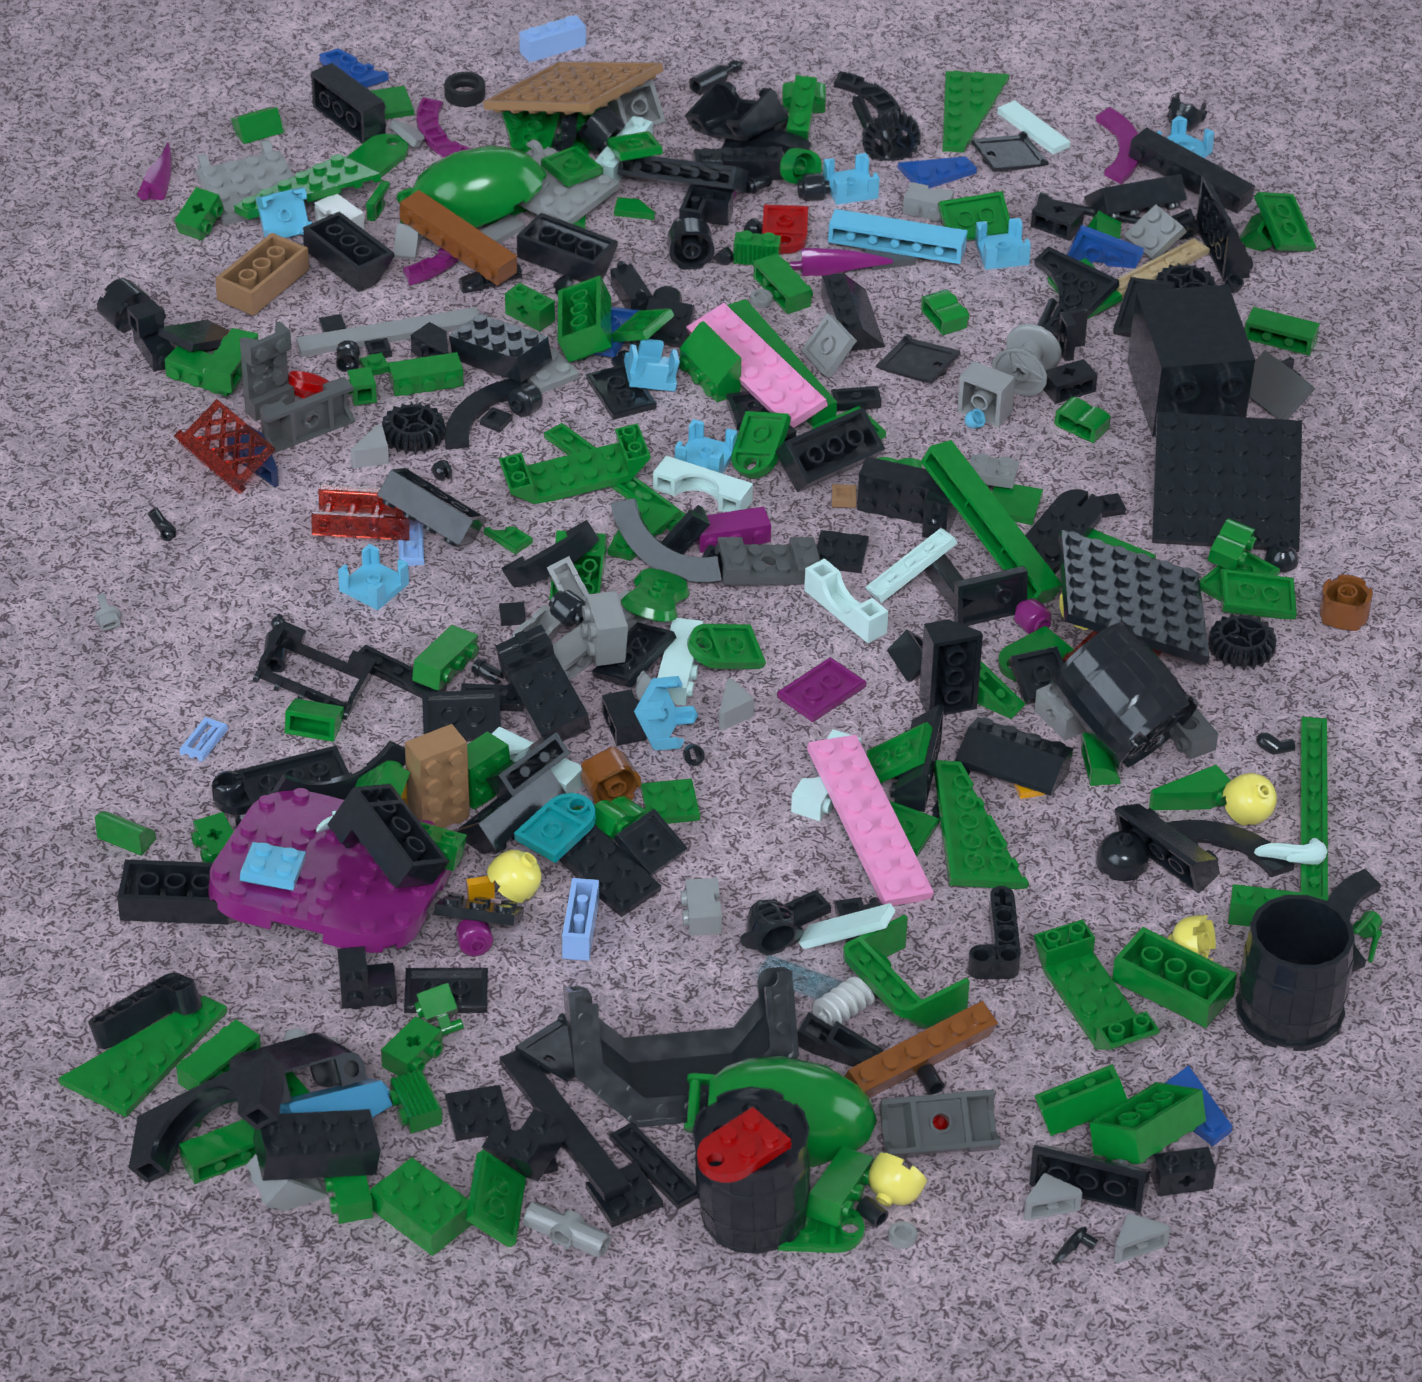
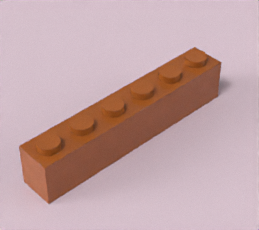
M420 190L400 202V220L404 224L443 248L453 257L465 263L469 268L479 272L487 280L498 286L517 273V255Z
M982 1000L848 1069L844 1077L858 1085L871 1098L916 1075L918 1069L923 1065H935L989 1037L998 1022Z

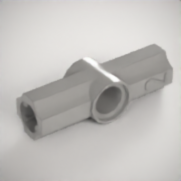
M535 1202L529 1205L523 1218L524 1226L549 1236L552 1243L555 1245L559 1243L564 1246V1249H569L573 1246L599 1258L605 1255L611 1243V1234L586 1224L578 1213L571 1210L565 1211L562 1214Z

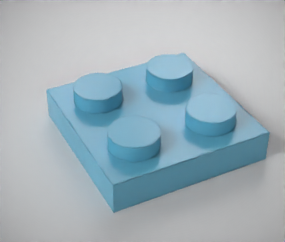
M253 842L241 869L240 881L294 890L305 862L306 852L294 848L272 846L268 843Z

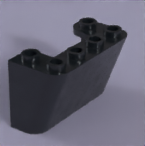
M718 80L684 115L692 128L704 135L738 141H747L789 119L788 110L780 103L777 98L778 95L773 89L762 88L759 91L760 99L758 101L747 100L739 97L736 87L732 83Z
M320 1032L237 1054L231 1059L229 1064V1070L268 1051L286 1067L285 1073L310 1066L314 1082L321 1087H331L338 1084L342 1087L368 1079L363 1060L357 1053ZM284 1077L281 1104L292 1101L286 1077Z

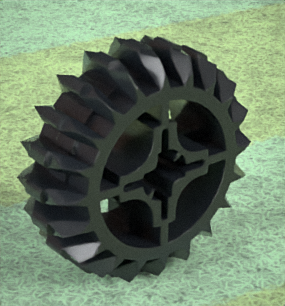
M896 109L893 113L886 110V114L883 115L878 112L877 118L871 117V123H865V129L862 130V144L871 160L879 158L880 161L904 160L905 157L912 158V152H917V146L921 142V132L916 120L911 115L907 116L905 111L899 114ZM903 130L908 133L907 136L903 135ZM879 139L881 144L876 143L875 140Z
M1179 263L1176 266L1169 265L1168 268H1162V271L1156 277V280L1175 282V289L1216 285L1211 272L1205 271L1204 267L1197 268L1196 264L1193 266L1187 263L1186 265Z
M411 402L409 405L402 403L401 407L393 406V410L387 411L382 421L387 444L390 449L395 448L397 453L404 450L406 455L409 451H413L415 455L418 451L425 454L427 448L434 451V447L440 446V442L444 440L446 429L442 413H439L437 408H431L430 404L423 406L421 402L419 404Z
M1231 613L1229 618L1222 616L1220 621H1215L1209 633L1208 645L1211 655L1216 657V661L1223 660L1224 666L1232 664L1233 669L1237 666H1242L1241 668L1244 671L1247 666L1254 670L1257 665L1263 667L1265 662L1269 663L1275 653L1277 639L1274 628L1269 627L1268 622H1262L1261 617L1255 619L1252 618L1251 614L1243 616L1240 613L1239 616H1235Z

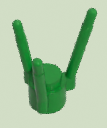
M1374 911L1364 912L1361 918L1353 924L1354 934H1359L1363 938H1373L1368 956V962L1370 963L1373 962L1379 938L1382 936V931L1379 929L1383 923L1382 918Z

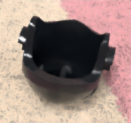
M1177 92L1175 97L1172 96L1170 98L1167 114L1169 123L1172 126L1173 119L1179 115L1187 119L1186 131L1196 128L1206 118V103H1203L1201 108L1197 109L1193 105L1182 103L1179 92Z

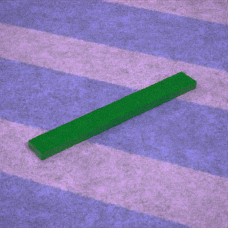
M563 423L544 432V438L567 455L596 448ZM635 476L630 482L610 486L627 500L634 498L678 509ZM680 510L681 517L676 521L672 520L666 526L669 531L684 517L685 513Z

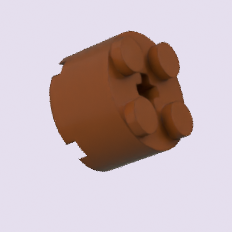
M1343 574L1338 575V579L1332 581L1331 578L1328 579L1323 585L1319 609L1322 622L1334 628L1358 631L1369 619L1373 596L1371 587L1369 589L1366 586V581L1354 575Z
M615 746L607 748L592 758L585 759L581 764L582 784L595 804L602 800L612 801L620 796H626L633 800L637 786L640 789V775L627 755Z

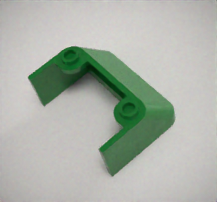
M905 914L890 921L886 929L866 933L847 942L843 948L845 963L898 1017L921 1029H928L968 1008L970 980L967 977L921 999L891 968V962L887 957L906 948L908 917Z

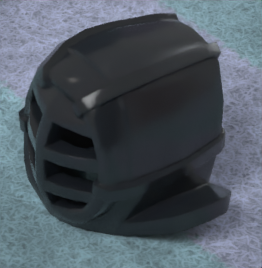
M777 899L758 900L749 910L746 933L741 935L740 942L748 949L758 950L760 953L770 956L796 944L803 936L804 929L795 925L794 912L789 910L780 901H777Z

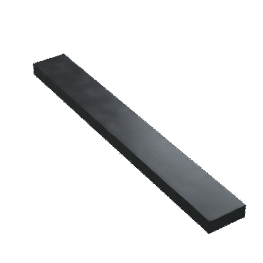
M517 1051L499 1057L500 1065L535 1110L557 1117L567 1134L562 1146L603 1200L606 1201L630 1191L628 1180L537 1063Z

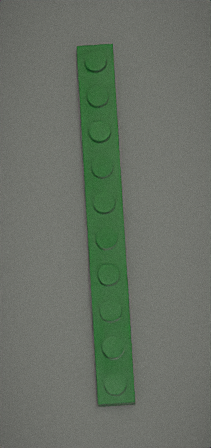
M1301 716L1300 845L1309 844L1311 839L1317 838L1325 844L1328 850L1327 718ZM1328 851L1326 858L1320 864L1300 863V892L1313 894V897L1328 901Z

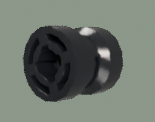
M350 340L340 342L336 349L337 368L342 372L358 369L360 363V348L358 344Z

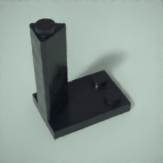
M943 554L924 569L927 576L954 610V621L965 626L1015 615L1017 605L1027 600L1028 571L1024 566L964 580L948 557Z

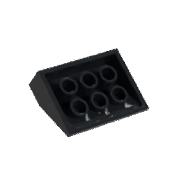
M1202 174L1196 220L1201 231L1198 234L1204 245L1210 248L1209 255L1223 281H1225L1230 273L1238 274L1242 278H1249L1250 270L1253 269L1252 257L1248 255L1245 244L1242 243L1238 231L1232 224L1230 216H1228L1207 175Z

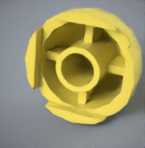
M1255 773L1238 775L1226 784L1223 791V797L1226 796L1227 802L1224 805L1226 811L1234 821L1244 826L1248 824L1255 826L1264 822L1273 814L1277 804V794L1273 784L1263 775Z
M520 850L505 851L497 856L487 869L490 882L496 881L500 886L498 891L506 898L517 903H523L526 899L528 902L540 887L542 874L536 858L528 852Z
M1193 915L1180 920L1174 927L1172 934L1168 937L1169 940L1199 955L1201 953L1205 958H1208L1210 949H1216L1214 925L1212 920H1206L1207 915Z
M879 1153L871 1165L868 1180L871 1190L877 1195L875 1199L886 1207H891L892 1204L904 1206L914 1202L920 1196L927 1183L925 1176L914 1166L910 1170L903 1166V1159L888 1153Z

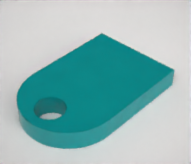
M565 793L555 796L514 832L515 840L556 863L595 825L596 813L594 804L586 796L577 793ZM575 806H582V807H584V808H582L581 810H573V809H572V808L575 807Z

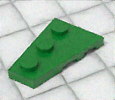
M636 500L641 517L653 536L658 533L662 534L672 520L676 521L681 517L680 509ZM618 529L607 549L608 555L632 561L637 554L631 549Z

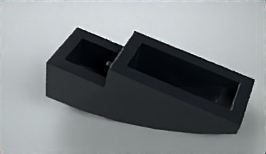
M808 1012L797 1029L798 1046L811 1054L851 1067L883 1052V1049L838 1021L831 1026Z

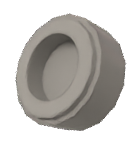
M757 289L750 294V303L754 307L766 308L772 304L773 295L768 290Z
M896 1222L889 1228L888 1240L896 1248H910L917 1241V1230L911 1223Z

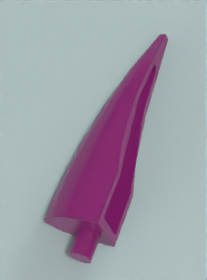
M168 142L159 158L148 168L137 194V197H140L141 200L165 199L172 168L171 151Z
M802 248V261H790L791 268L793 270H802L803 276L831 275L859 268L893 263V259L875 254L830 248Z

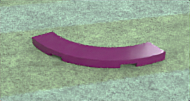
M423 97L417 108L416 122L417 129L424 135V142L427 146L442 157L449 156L458 151L472 149L456 141L452 142L449 140L447 134L439 125L438 118L443 107V101Z
M1108 107L1096 115L1095 121L1104 126L1112 135H1115L1119 153L1114 162L1105 169L1104 176L1122 184L1133 175L1139 163L1129 157L1131 140L1138 132L1125 116L1115 109Z
M440 248L438 254L433 258L427 257L415 264L402 268L403 274L409 286L444 272L458 262L459 259L453 257L443 248Z

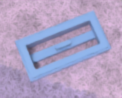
M205 717L181 746L180 754L184 756L188 754L193 759L197 757L199 761L203 762L227 732L228 724ZM209 725H211V728L207 731V733L205 732V733L201 736V734L205 731V729H206ZM201 736L200 741L195 746V748H191L193 744L197 741V739Z

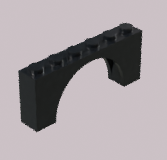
M267 1051L137 1116L128 1168L145 1182H152L168 1174L179 1144L182 1143L191 1129L211 1111L228 1103L237 1102V1114L255 1130L278 1120L286 1067Z

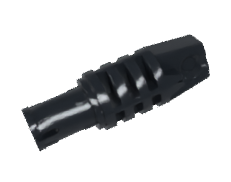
M518 263L517 273H515L513 276H511L504 282L512 279L522 278V270ZM477 271L459 278L460 290L463 293L483 291L484 287L486 290L490 289V286L492 288L496 287V284L487 280Z

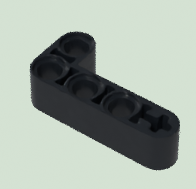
M997 886L991 890L989 902L992 944L975 945L969 951L968 973L975 979H1013L1019 974L1021 949L1015 896L1010 888Z
M174 972L161 976L93 1016L88 1021L97 1047L99 1049H107L117 1045L172 1011L188 1015L201 1009L203 1004L194 980Z

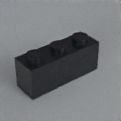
M557 732L547 734L487 777L486 780L499 800L511 798L571 753Z

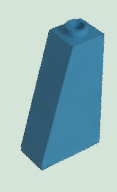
M368 1078L367 1080L342 1087L339 1085L291 1097L292 1101L280 1105V1114L370 1109L373 1118L391 1107L392 1103L389 1099L390 1093L386 1084L381 1080Z

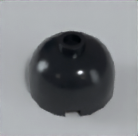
M1128 831L1113 832L1107 835L1098 846L1096 856L1097 868L1101 873L1104 872L1109 875V878L1112 880L1123 882L1136 880L1139 878V875L1148 869V848L1141 838L1134 833Z

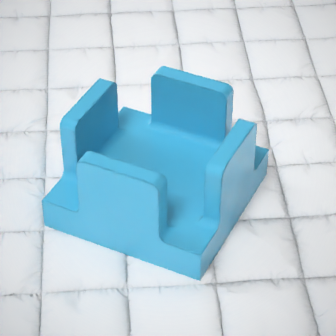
M641 340L638 352L636 345L631 344L629 353L626 352L624 357L629 387L675 392L677 386L676 374L679 366L677 350L672 349L670 357H662L664 343L661 340Z

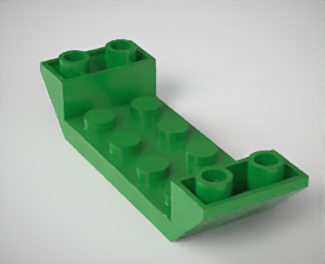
M638 423L615 429L617 443L526 466L522 453L499 458L510 494L530 503L539 504L630 482L651 459Z
M1083 919L1034 934L1044 974L1096 1050H1111L1159 1034V1028L1147 1011L1139 1014L1135 1013L1094 954L1095 936Z

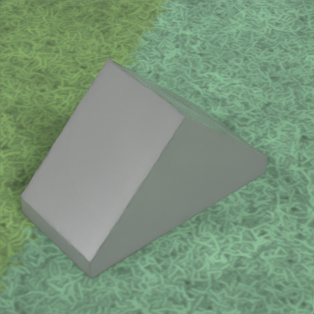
M397 223L394 244L395 257L416 259L423 236L410 226Z
M376 425L350 449L351 467L362 468L389 464L388 445L382 425Z
M731 678L727 679L719 712V730H726L753 717L754 699Z
M1044 1173L1025 1199V1221L1080 1211L1081 1189Z
M1128 1213L1116 1242L1114 1256L1116 1264L1168 1246L1169 1226Z

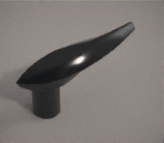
M1086 1226L1079 1228L1058 1251L1052 1264L1056 1265L1062 1261L1070 1252L1076 1250L1080 1243L1093 1250L1099 1240L1086 1233L1088 1230Z

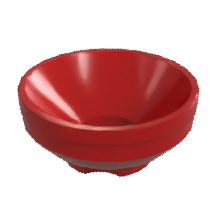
M292 370L288 372V383L294 387V394L303 399L322 392L323 384L329 382L319 375L305 371Z

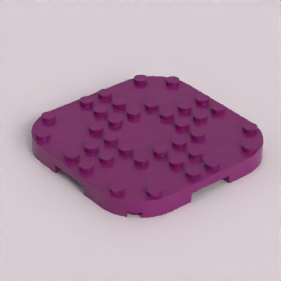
M297 788L291 791L263 795L252 804L211 866L208 893L210 900H215L218 903L217 909L234 920L266 929H271L273 924L278 922L323 934L322 943L339 948L365 946L366 953L383 952V948H390L394 944L397 949L401 948L416 937L426 920L430 904L438 890L442 891L452 871L444 869L433 884L396 889L389 882L388 877L380 866L375 863L366 847L360 842L354 848H345L344 844L339 842L331 829L320 833L316 832L318 825L326 818L333 816L332 811H337L344 800L309 792L304 788ZM418 819V821L424 822L435 826V824L430 820L421 821L420 819ZM253 842L268 843L272 846L294 848L306 852L305 862L294 890L240 881V872Z

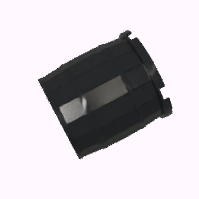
M1121 621L1104 629L1082 645L1057 670L1051 680L1052 687L1056 689L1066 703L1069 711L1073 713L1096 742L1114 758L1113 763L1119 770L1123 769L1121 764L1124 763L1129 768L1162 746L1172 737L1168 731L1177 723L1183 726L1192 717L1199 704L1194 696L1187 695L1177 678L1148 644L1135 634L1126 622Z
M1284 895L1268 900L1255 911L1244 945L1239 978L1240 989L1235 999L1237 1019L1247 1034L1264 1045L1276 1048L1277 1045L1293 1048V1051H1308L1324 1046L1339 1034L1345 1018L1344 1004L1351 981L1353 945L1355 941L1353 925L1342 910L1326 900L1313 896Z
M745 1087L729 1090L716 1097L717 1102L709 1105L707 1109L703 1107L698 1112L692 1130V1139L696 1150L694 1158L696 1192L700 1203L702 1221L705 1230L718 1244L734 1252L758 1254L778 1250V1246L785 1242L794 1241L799 1235V1231L803 1230L806 1225V1212L811 1188L810 1155L807 1148L810 1136L809 1125L805 1112L797 1103L793 1105L791 1102L784 1100L783 1094L773 1089ZM752 1107L791 1139L790 1149L739 1181L724 1183L711 1180L700 1171L698 1166L697 1150L702 1140ZM713 1161L709 1163V1165L711 1166H720L721 1164H723L719 1161Z

